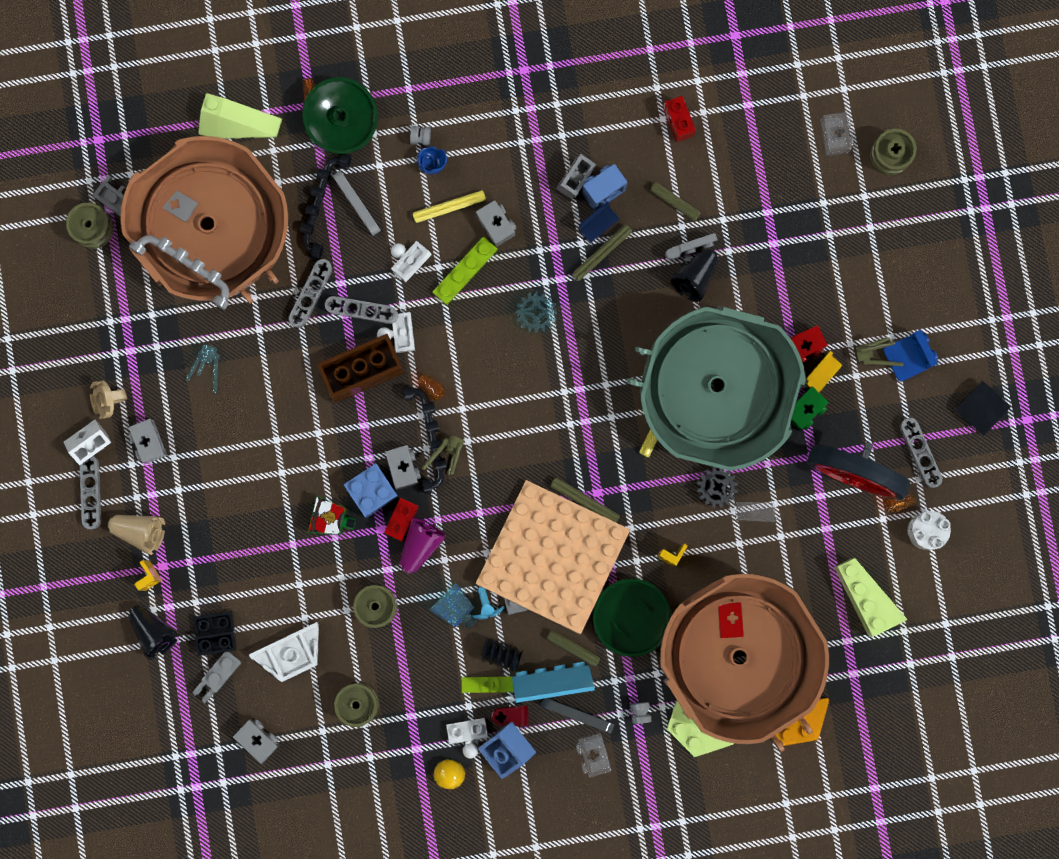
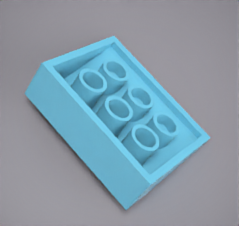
M585 662L573 663V667L566 668L565 665L554 666V670L547 671L546 668L535 669V673L527 674V671L516 672V676L512 677L516 703L595 690L590 666L585 665Z

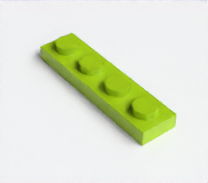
M483 236L436 287L433 294L445 305H448L498 249Z

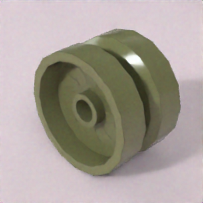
M902 129L886 130L878 137L871 148L870 159L872 165L884 175L893 176L900 174L907 169L916 156L917 147L915 140L908 132Z
M81 203L75 206L69 212L66 219V228L69 235L81 246L88 249H98L105 246L111 240L114 233V224L111 217L100 206L93 203Z
M372 585L365 587L357 594L353 608L355 616L360 623L367 627L379 628L393 621L397 614L398 603L391 590L384 586ZM373 603H378V610L372 609Z
M352 683L342 688L337 694L334 702L335 713L338 719L345 725L361 727L372 721L376 716L379 708L378 696L369 685ZM356 701L360 703V707L357 709L354 708L355 705L353 704Z

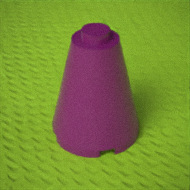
M412 518L399 562L402 566L401 569L409 574L417 572L446 537V534L434 525L429 526L425 524L426 521L419 518Z

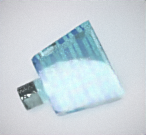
M454 583L430 608L432 612L454 627H457L462 622L470 630L477 622L469 614L475 607L457 583Z

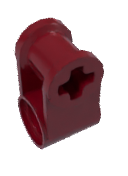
M528 705L496 708L491 715L492 721L497 726H506L511 722L515 726L529 725ZM499 712H502V714L506 716L502 719V722H499L498 719H495V716H498Z

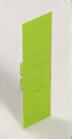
M513 676L462 677V693L514 692Z

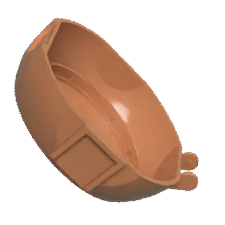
M196 136L177 140L173 148L147 169L133 174L123 197L121 228L124 237L130 244L133 240L137 242L146 235H152L158 239H161L162 236L172 242V248L178 250L180 247L188 252L187 258L194 261L197 258L205 264L204 269L210 272L214 269L222 275L220 279L229 288L228 298L241 293L248 303L251 304L253 299L245 289L265 274L269 276V280L273 281V283L277 284L279 282L270 269L278 260L286 240L288 209L284 192L248 148L224 138ZM176 191L198 202L187 223L162 208ZM170 200L171 209H179V200ZM204 218H212L214 220V227L211 230L201 228L200 224ZM151 243L145 244L146 251L142 256L131 250L159 286L163 284L169 293L198 301H212L216 295H221L219 287L213 285L201 275L196 274L169 254L158 249L155 245Z
M736 574L725 576L687 598L676 608L663 635L660 663L666 677L663 682L672 691L683 709L682 713L684 716L692 719L700 731L715 739L736 744L761 743L770 738L778 750L783 752L785 750L783 743L776 737V734L799 721L802 729L807 734L813 733L803 717L814 709L824 690L829 669V651L827 640L801 598L793 589L768 577L753 574ZM741 602L744 637L721 638L718 606ZM730 612L731 615L727 616V620H730L731 624H735L738 616H735L734 612ZM737 650H742L746 654V660L743 664H736L733 660V654Z

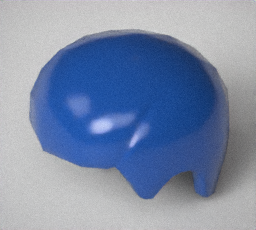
M434 146L423 148L418 153L416 162L422 172L433 175L438 174L446 166L447 156L443 149L439 150Z

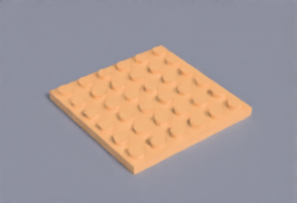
M526 480L475 584L581 635L630 529Z

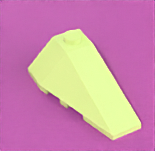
M206 93L200 114L199 135L224 139L277 137L282 119Z

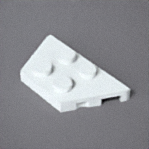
M316 622L249 654V656L263 666L265 670L273 674L279 681L283 682L318 665L319 624Z

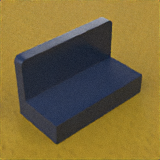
M607 201L579 225L578 230L591 244L619 221V218L612 211L610 203Z

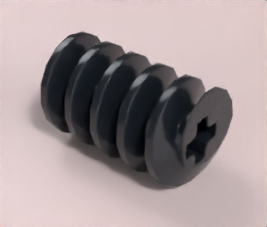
M486 638L481 652L482 662L489 658L490 665L494 661H496L497 667L504 663L505 670L511 666V671L514 672L518 668L523 650L520 654H518L517 647L510 651V645L503 649L502 642L496 647L495 640L488 644V638Z

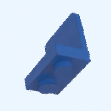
M921 329L895 342L894 345L883 349L888 361L902 362L904 364L903 366H891L897 380L900 382L938 364V356L934 350H931L928 344L929 338Z

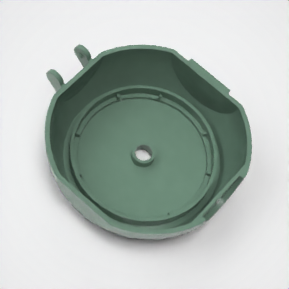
M719 305L717 309L704 307L691 311L672 322L657 337L651 349L636 346V352H640L641 355L648 354L642 381L636 378H627L626 383L640 386V399L646 421L657 440L675 457L728 471L738 470L755 465L777 451L792 433L791 418L799 390L805 385L806 377L796 346L779 325L764 322V317ZM716 378L722 379L724 383L723 388L718 392H714L711 389V382Z

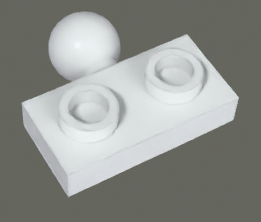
M417 241L407 252L404 245L400 243L394 244L391 248V254L399 260L391 269L407 282L432 254Z
M410 312L398 314L397 321L392 323L393 330L386 327L378 330L377 338L388 334L390 340L394 338L396 353L415 351Z
M485 718L446 725L449 744L465 742L463 754L470 759L478 754V747L473 743V740L488 738Z

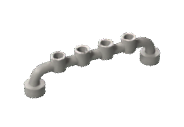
M146 235L137 242L132 241L129 248L142 256L146 251L144 245L151 243L196 274L201 275L207 281L219 287L221 295H216L212 302L223 310L229 305L227 302L229 288L220 279L222 277L220 273L214 269L210 272L204 269L205 264L197 258L194 261L187 258L188 252L180 247L178 250H175L171 247L172 242L163 236L161 239H158L152 235Z

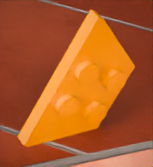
M829 698L819 699L814 709L803 717L813 733L807 734L802 729L799 721H796L776 734L779 741H782L783 746L819 739Z

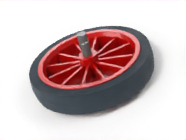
M868 442L865 443L861 456L828 446L814 445L808 457L807 464L818 472L849 486L885 498L904 500L910 485V481L903 475L868 459L873 444Z

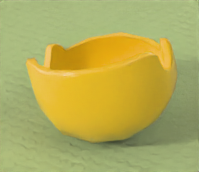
M446 759L437 764L433 776L436 784L440 787L455 789L463 783L465 771L460 763Z

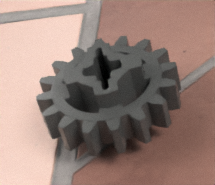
M712 467L711 473L708 469L705 470L706 476H699L702 482L696 483L700 486V489L696 490V492L702 494L699 499L706 500L704 505L710 502L711 508H715L716 504H718L719 508H723V503L727 506L730 505L728 500H735L733 493H738V490L734 489L738 485L736 482L733 483L735 475L730 477V471L723 472L721 468L717 471L715 467ZM714 475H721V476H723L725 479H724V480L717 479L716 476H714ZM708 480L709 488L705 491V482ZM714 483L716 485L720 484L722 486L720 488L721 492H719L718 490H713V488L715 487ZM729 484V485H730V491H729V494L727 495V493L725 492V490H726V486ZM710 496H718L720 500H713Z

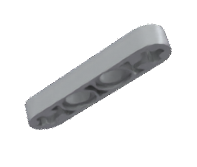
M339 170L333 174L332 177L371 235L374 236L380 232V228L342 172Z
M321 259L314 265L289 315V322L293 327L302 328L307 323L332 273V266L329 261ZM324 264H327L326 267L328 271H323L321 277H323L324 280H321L319 277L314 276L315 273L319 276L321 272L319 266H324ZM313 280L320 282L318 290L310 289V283ZM309 297L312 300L309 307L301 305L303 298ZM300 307L303 311H308L307 314L302 312L301 319L303 321L295 324L293 317H298L300 314V310H297V308Z
M336 296L329 297L325 302L326 310L334 315L385 324L395 323L398 319L397 310L388 305ZM336 301L337 304L343 305V309L335 307L333 310L330 304ZM354 303L357 305V311L350 314L348 306ZM368 307L375 308V314L372 317L366 315ZM390 310V312L393 314V317H389V319L387 320L386 316L380 315V311L383 313H388Z
M907 418L901 422L900 431L920 476L928 488L938 487L942 483V475L918 422L914 418ZM906 422L914 425V427H912L911 430L913 434L917 432V436H913L909 439L908 436L912 434L909 429H905V426H907ZM914 439H919L922 442L921 449L913 448L912 442ZM921 457L929 458L930 464L928 467L921 466ZM932 467L934 470L930 471V473L933 477H937V480H935V485L933 482L929 483L928 479L931 478L929 472L926 474L924 473L925 470H929Z
M92 456L90 460L94 461V465L90 466V470L92 472L95 471V474H85V471L89 472V467L85 465V462L80 465L82 525L87 529L94 530L101 524L99 461L97 457ZM88 477H93L95 480V485L92 488H88L85 485ZM90 496L96 499L93 507L86 505V499ZM86 510H96V513L92 512V518L96 519L92 526L90 523H87V519H90V513H86Z

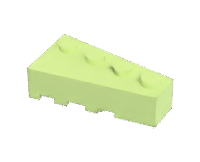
M855 558L834 567L869 637H874L907 620Z

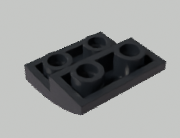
M982 380L955 410L984 436L1008 411L1011 405Z
M233 611L193 617L197 656L237 650Z

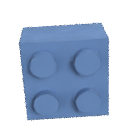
M615 164L611 167L609 165L605 166L599 171V175L596 177L590 176L584 181L582 195L594 212L607 201H612L626 191L628 182Z
M374 464L344 484L366 518L398 498V495L377 464Z
M513 722L495 733L478 748L501 779H504L524 765L536 753Z

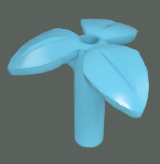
M479 587L477 590L482 603L481 614L472 615V618L483 620L488 619L489 616L494 617L501 613L504 606L494 610L489 603L486 589Z

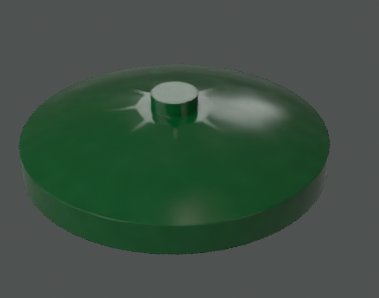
M335 77L320 82L308 93L302 107V123L307 136L317 147L332 154H348L365 146L373 137L378 123V110L374 98L362 84L349 78Z

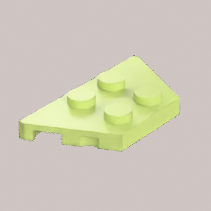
M676 700L667 730L694 757L734 744L715 739L700 731L692 719L684 716L682 713L683 709Z

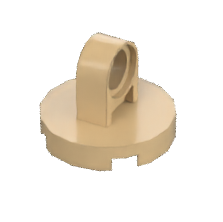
M104 380L91 384L90 388H94L93 394H90L91 405L94 413L100 414V419L110 418L113 415L114 404L127 400L124 389L111 391Z

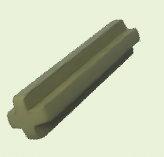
M655 182L650 189L652 193L693 221L698 219L700 211L659 183Z
M551 630L547 636L549 641L591 665H598L600 657Z

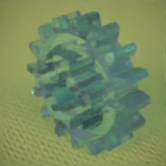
M535 292L534 296L528 293V299L522 297L521 301L523 304H517V307L520 309L516 311V315H520L517 322H523L521 328L523 329L527 326L529 333L532 329H535V334H538V329H541L544 333L546 326L548 328L552 327L550 321H556V318L552 316L557 314L556 310H552L556 307V304H550L552 298L545 299V293L541 296H538V292ZM533 301L529 308L524 309L528 303ZM540 301L543 302L544 304H546V306L548 307V309H547V308H544V307L540 304ZM534 309H538V312L542 313L535 317L534 313L531 312H534ZM525 317L530 318L533 321V324L529 323L525 319ZM544 317H548L544 323L540 324Z

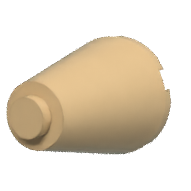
M115 515L113 518H110L108 528L113 535L144 553L152 555L154 554L152 551H157L162 543L165 531L161 529L162 524L165 525V521L162 517Z

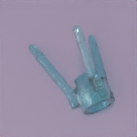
M203 345L186 377V382H188L200 360L201 363L197 376L201 375L205 362L212 363L213 360L214 394L217 393L218 360L220 355L216 354L217 348Z

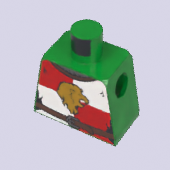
M317 496L308 532L341 535L343 528L354 530L356 519L346 516V508Z

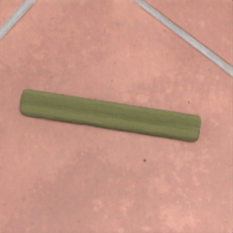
M624 225L573 272V277L580 281L632 233V229L628 225Z
M555 478L551 483L553 489L590 511L616 523L620 518L618 513L559 478Z

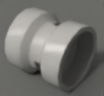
M411 126L410 144L417 145L422 143L424 146H430L431 127L419 128L418 126Z
M649 702L630 704V709L634 714L632 724L652 722L651 715L647 714L650 708Z

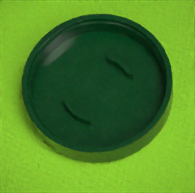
M624 579L611 584L599 595L593 609V625L599 640L609 650L627 657L646 655L662 644L666 626L671 618L669 604L662 592L651 583L640 579Z

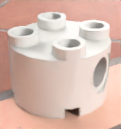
M923 512L911 519L908 524L907 533L912 544L917 548L923 550L938 549L945 545L950 538L951 524L939 512Z

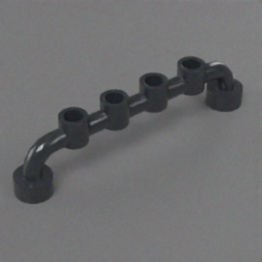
M342 154L341 157L330 158L325 164L324 169L319 168L316 178L320 180L319 186L312 188L311 197L314 198L313 205H307L305 215L309 217L307 223L302 222L300 226V233H303L302 245L307 252L311 253L312 258L320 259L323 254L324 246L318 243L312 246L309 240L313 234L314 224L320 212V205L325 196V189L331 177L332 167L335 164H339V168L348 170L352 160L351 155Z
M410 385L403 386L405 401L413 400V396H418L421 399L433 455L442 444L441 439L437 440L436 432H439L437 420L433 421L432 413H435L434 402H429L428 396L423 390L411 388ZM440 453L433 460L436 479L430 482V478L422 480L425 495L431 494L432 489L439 487L444 480L443 470L447 469L445 458L440 457Z

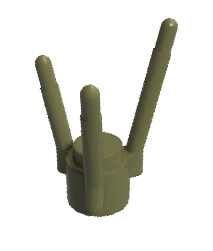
M889 337L856 347L858 361H864V365H904L902 362L870 360V358L874 357L873 350L895 344V341L886 342L890 340Z
M452 435L449 439L444 438L442 444L427 460L422 469L425 470L446 446V452L452 454L447 475H453L464 441Z

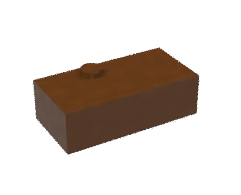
M388 334L317 364L334 403L405 373Z

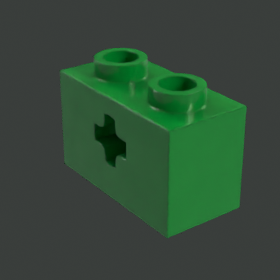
M812 386L796 401L791 424L798 431L803 428L807 430L814 423L812 419L816 415L820 417L827 410L825 406L829 402ZM809 406L811 408L809 410L810 413L805 414V408Z

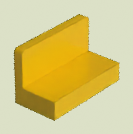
M831 351L824 356L806 377L805 385L809 388L813 386L820 392L841 368L842 364L832 356L833 353Z
M682 544L675 556L662 549L657 557L671 566H677L688 545Z
M142 560L140 564L147 576L136 582L135 586L139 591H147L161 582L162 579L151 561Z

